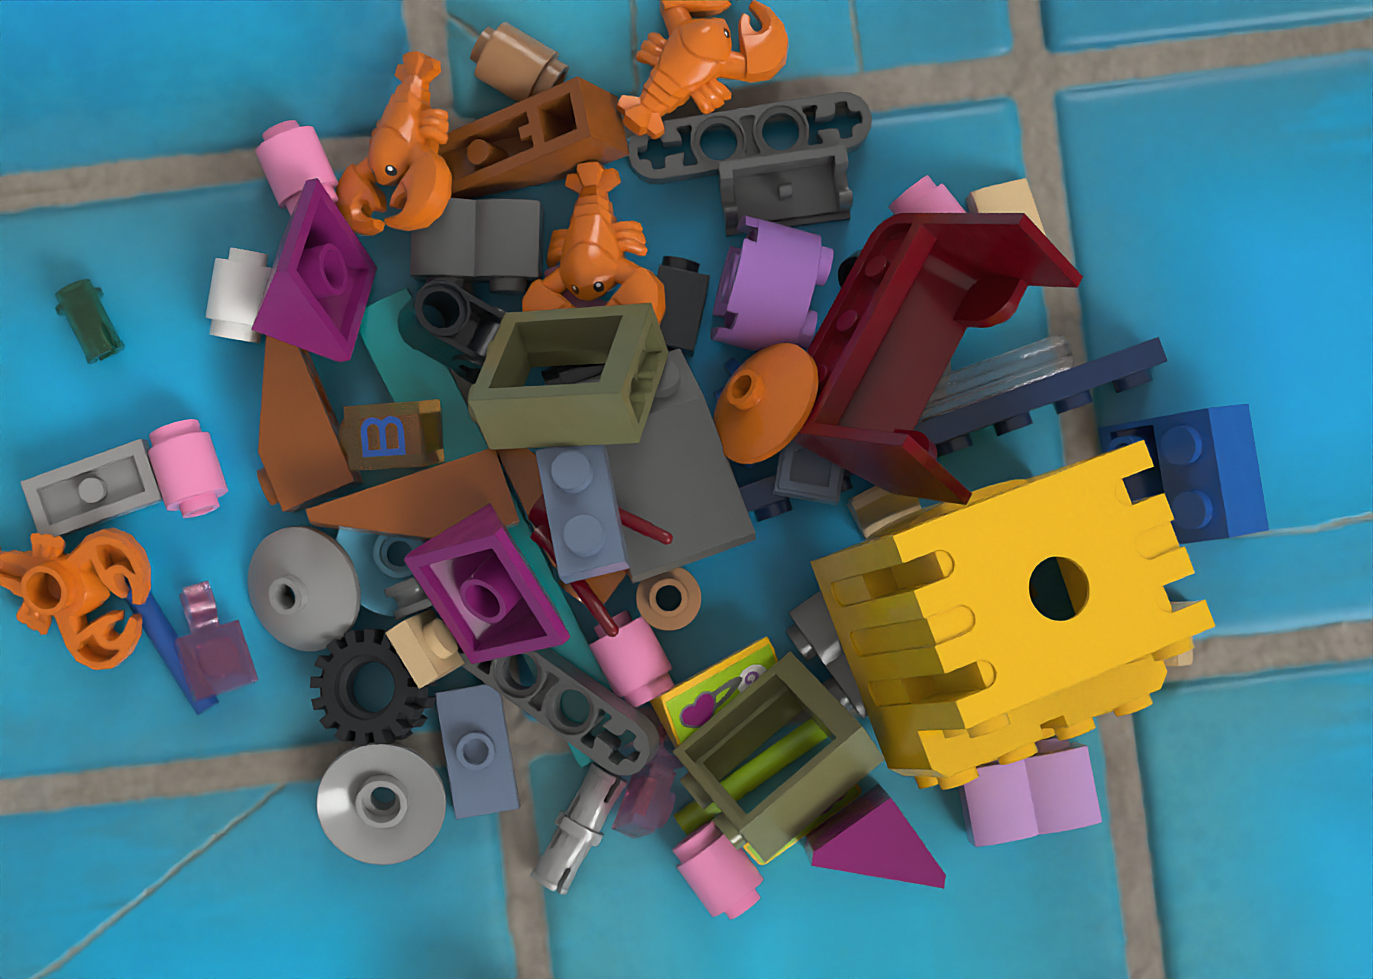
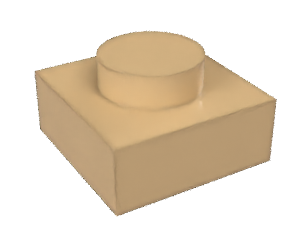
M433 609L410 617L385 632L419 689L465 664L457 651L458 643L444 621L437 618Z

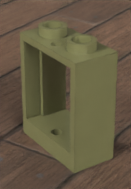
M652 303L505 313L494 340L488 344L486 359L477 381L470 387L468 393L470 417L475 423L479 424L489 449L639 443L669 354ZM605 363L600 380L596 383L524 386L531 367Z
M791 651L672 751L689 771L679 780L703 810L713 802L720 808L722 812L713 819V822L737 850L748 842L764 862L768 861L885 760L863 726ZM804 710L832 742L752 811L746 814L719 781L798 713Z

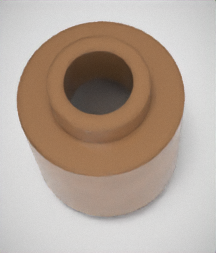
M506 21L496 30L489 26L485 28L477 39L470 55V60L477 63L474 76L516 102L563 83L569 71V66L558 60L559 53Z
M678 567L642 580L637 588L636 603L641 616L651 626L660 630H677L688 625L697 615L701 605V591L693 575L687 570ZM665 585L675 586L682 596L680 605L671 611L663 610L656 602L657 591Z

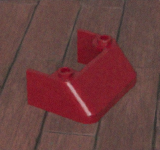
M898 213L887 218L869 236L807 350V353L811 355L817 366L818 391L812 411L801 430L793 438V441L889 493L967 505L972 493L936 460L937 449L935 444L922 432L913 431L967 327L988 328L1010 319L1016 312L1028 286L1078 288L1083 276L1025 213Z

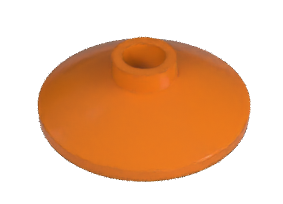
M778 343L756 352L734 372L718 399L713 416L715 427L723 445L724 456L740 464L758 463L777 454L798 434L812 411L818 391V370L815 361L809 353L795 344Z

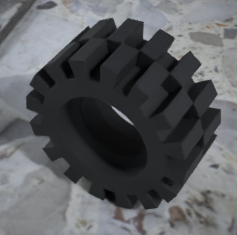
M364 629L344 633L345 639H333L326 646L331 652L330 655H319L314 666L323 670L321 676H312L310 679V688H320L321 695L319 698L311 699L313 709L325 711L326 715L319 721L325 729L336 728L338 731L334 737L343 742L354 741V745L367 746L369 742H375V745L386 742L394 743L395 740H403L413 734L412 728L422 727L428 717L422 714L424 709L434 707L436 697L428 696V687L437 686V680L420 689L417 687L385 632L388 630ZM370 662H378L384 665L391 672L395 684L392 700L384 709L378 712H371L363 708L356 700L353 689L356 674L364 665Z

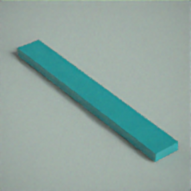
M405 287L365 308L359 334L427 468H432L489 449L478 423H475L470 417L468 404L450 368L411 348L401 337L398 330V316L400 310L413 297L410 290ZM506 480L519 518V524L507 530L553 601L571 636L565 644L549 648L613 692L588 646L590 643L562 588L557 584L558 580L541 547L530 539L533 531ZM522 653L536 680L538 671L534 660ZM565 690L560 699L563 714L575 723L585 722L590 713L587 698L576 690ZM606 712L603 721L591 730L593 736L596 737L606 730L603 725L611 719V715ZM629 730L620 736L616 735L622 741L620 748L633 742L636 738V735ZM568 743L580 768L594 762Z

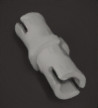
M592 762L580 789L567 811L560 810L554 821L558 827L544 854L530 874L535 881L552 891L556 889L559 894L566 895L578 868L587 856L591 846L598 847L604 836L600 830L614 803L628 783L624 778Z

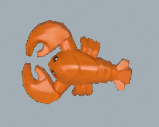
M660 0L659 11L670 37L667 40L659 33L651 32L648 34L647 40H644L641 44V50L637 51L636 60L653 67V69L650 71L649 79L643 85L640 97L621 96L616 110L624 115L622 123L636 135L642 136L647 134L656 140L665 134L661 117L666 113L670 114L678 106L684 105L690 97L695 101L700 111L707 115L714 112L715 108L724 105V101L731 100L732 93L724 84L717 81L718 78L749 83L771 80L786 64L789 40L783 22L770 7L757 0H752L749 5V11L759 22L761 30L758 32L754 31L750 26V17L742 13L738 22L740 52L731 51V34L725 19L709 17L729 9L732 4L728 0Z
M419 51L403 54V64L397 65L394 74L402 83L397 86L395 93L391 94L381 119L376 123L377 127L371 132L372 137L369 140L368 156L358 165L351 164L348 166L336 187V194L339 200L335 205L353 232L362 236H374L382 232L385 223L388 227L403 231L427 228L443 214L451 198L452 175L444 158L438 155L439 144H446L449 138L447 135L449 130V123L447 122L449 118L448 112L438 108L431 109L430 105L431 92L429 91V83L441 73V62ZM376 182L385 186L398 185L391 196L389 205L392 208L402 209L399 214L385 218V222L371 217L373 211L381 213L387 211L386 196L375 184Z
M599 162L577 164V173L567 174L565 186L569 190L579 194L570 218V226L568 229L554 230L548 247L546 259L548 268L555 267L559 262L560 266L543 280L537 279L531 283L522 299L523 312L575 308L562 296L568 290L578 299L590 302L606 295L618 283L621 287L610 298L606 306L652 303L660 326L666 312L664 284L651 270L645 269L626 259L625 252H629L639 257L646 256L648 249L645 246L646 239L642 233V225L640 222L633 220L617 222L612 202L609 201L608 192L621 182L618 171L614 168L606 169Z
M114 527L103 529L86 536L70 554L64 551L66 546L64 539L60 536L53 537L52 534L41 535L40 533H32L30 536L32 551H2L0 548V586L11 590L13 594L24 599L16 613L18 621L26 624L27 627L34 631L37 630L41 635H45L48 633L52 623V616H54L65 646L74 659L93 670L117 667L133 653L142 634L141 614H133L129 618L124 631L120 634L114 630V627L118 621L124 619V610H112L88 623L86 614L104 604L110 596L109 590L120 598H127L130 588L125 582V577L130 583L132 604L141 605L146 602L151 589V565L145 549L131 534Z

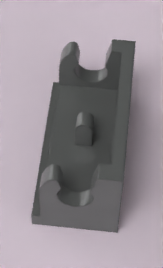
M846 144L718 162L717 177L726 237L748 234L736 230L743 215L792 228L850 220L853 195L852 190L848 188L847 182L848 155Z

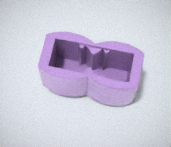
M1054 735L1036 741L1035 744L1038 752L1023 760L1000 765L997 759L976 766L979 777L958 786L968 841L975 847H981L1101 823L1102 818L1087 745L1079 742L1069 743V739L1058 741L1057 736Z

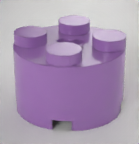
M743 215L736 230L748 234L746 239L744 238L742 248L729 247L712 314L724 318L723 327L710 329V339L755 352L778 343H791L807 350L811 344L817 323V312L809 310L815 285L824 286L827 281L834 251L832 248L821 246V237L818 234Z

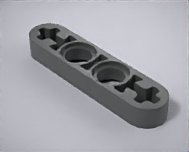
M836 92L714 112L708 115L702 114L662 121L665 134L657 138L660 139L662 147L666 149L682 147V139L679 133L691 132L690 149L696 165L683 166L684 153H678L665 157L664 168L653 169L650 160H639L638 157L639 153L648 151V141L652 138L647 134L638 136L634 133L628 144L630 154L628 159L632 171L640 180L649 184H667L716 176L718 162L844 144H846L848 154L856 151L865 142L871 129L872 115L868 105L861 97L850 92ZM845 108L848 118H858L860 124L852 127L849 138H840V133L835 128L818 130L816 138L819 144L808 145L809 124L804 114L805 112H815L814 125L832 121L835 109ZM785 117L796 125L799 136L797 142L791 148L776 150L764 141L762 130L770 119ZM714 127H723L729 130L735 136L737 142L735 152L724 160L708 158L700 147V140L703 134Z
M458 644L457 651L465 663L461 665L607 771L616 775L629 776L639 772L656 757L659 749V734L652 721L552 649L545 648L524 653L534 660L538 676L532 686H523L512 678L509 671V662L512 656L493 659L492 663L484 661L471 664ZM565 690H576L587 698L590 713L585 722L575 723L563 714L560 699ZM607 712L611 715V719L603 725L606 730L596 737L593 736L591 730L603 721ZM629 730L636 735L633 747L637 751L632 752L626 757L618 751L622 741L616 735L620 736Z

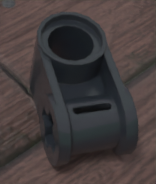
M433 280L423 285L400 310L397 320L398 330L404 342L411 348L449 367L467 382L475 384L486 359L488 344L494 340L503 316L508 312L492 307L461 289L455 283L446 280ZM429 305L440 311L445 321V328L432 326L424 317L422 306Z

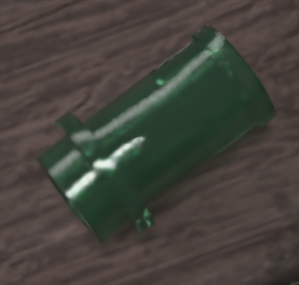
M83 279L69 284L55 293L59 304L54 309L58 316H66L86 356L87 363L94 364L99 360L103 361L119 353L125 348V345L120 340L100 301L104 296L101 287L94 288L90 279Z

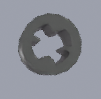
M415 577L384 590L386 598L390 597L396 601L397 608L393 612L395 621L434 607Z

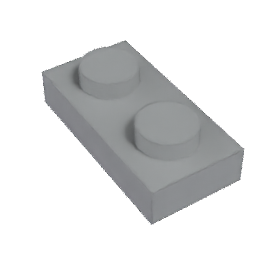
M138 439L21 481L20 483L37 532L41 535L52 534L53 537L60 536L62 538L162 502L163 498L147 453L150 449L148 441Z

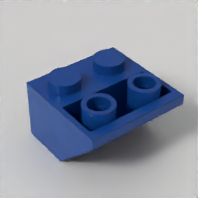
M1249 404L1210 407L1098 428L1102 453L1142 440L1145 441L1154 467L1125 477L1123 482L1131 502L1165 493L1175 519L1170 522L1179 545L1231 538L1269 530Z

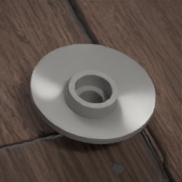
M289 526L268 535L254 551L248 570L249 597L258 619L274 638L288 647L301 651L323 650L327 648L326 646L333 639L341 640L345 638L344 633L351 631L359 614L361 589L353 562L336 540L312 527ZM290 587L295 593V599L291 594Z
M369 742L367 746L357 745L345 751L327 768L318 788L317 814L321 827L328 839L344 854L369 864H396L417 856L437 837L446 813L445 788L433 765L415 750L393 742L375 745V742ZM378 787L389 788L394 792L396 798L390 802H380L374 797L373 790Z

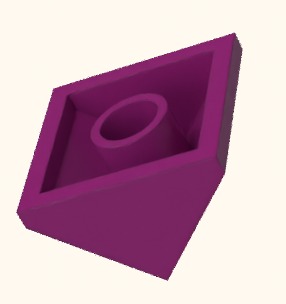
M318 178L306 180L282 236L251 330L334 361L343 362L351 359L377 267Z
M491 503L415 548L404 558L405 563L471 664L563 645L571 637L556 606Z
M877 784L806 835L804 849L811 866L944 889L946 874L880 784Z

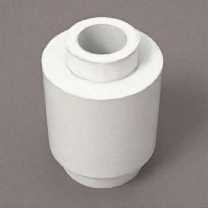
M230 248L228 260L215 258L205 318L212 319L209 335L260 343L262 333L251 330L272 269L271 267H266L268 254Z

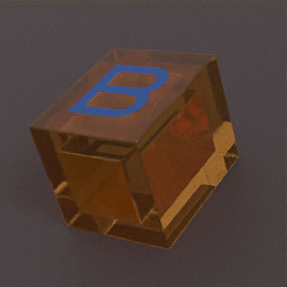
M440 399L344 406L345 419L340 424L339 441L342 451L348 457L349 471L423 467L445 462Z

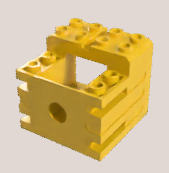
M1144 440L1028 479L1010 480L972 491L967 505L939 502L922 508L882 526L870 534L867 540L810 561L888 769L903 776H914L919 789L939 784L941 790H947L978 778L979 774L976 768L978 765L997 759L1000 765H1007L1036 754L1038 749L1035 742L1056 735L1058 741L1085 734L1096 728L1093 717L1112 711L1115 717L1142 710L1153 704L1150 693L1160 690L1167 674L1163 660L1193 649L1195 646L1191 636L1215 627L1206 600L1171 605L1164 589V585L1195 573L1185 546H1179L1170 521L1175 519L1165 493L1131 502L1124 485L1123 478L1154 467ZM1049 557H1056L1076 614L1065 621H1055L1043 616L1035 608L1030 598L1029 580L1031 574L1041 561Z

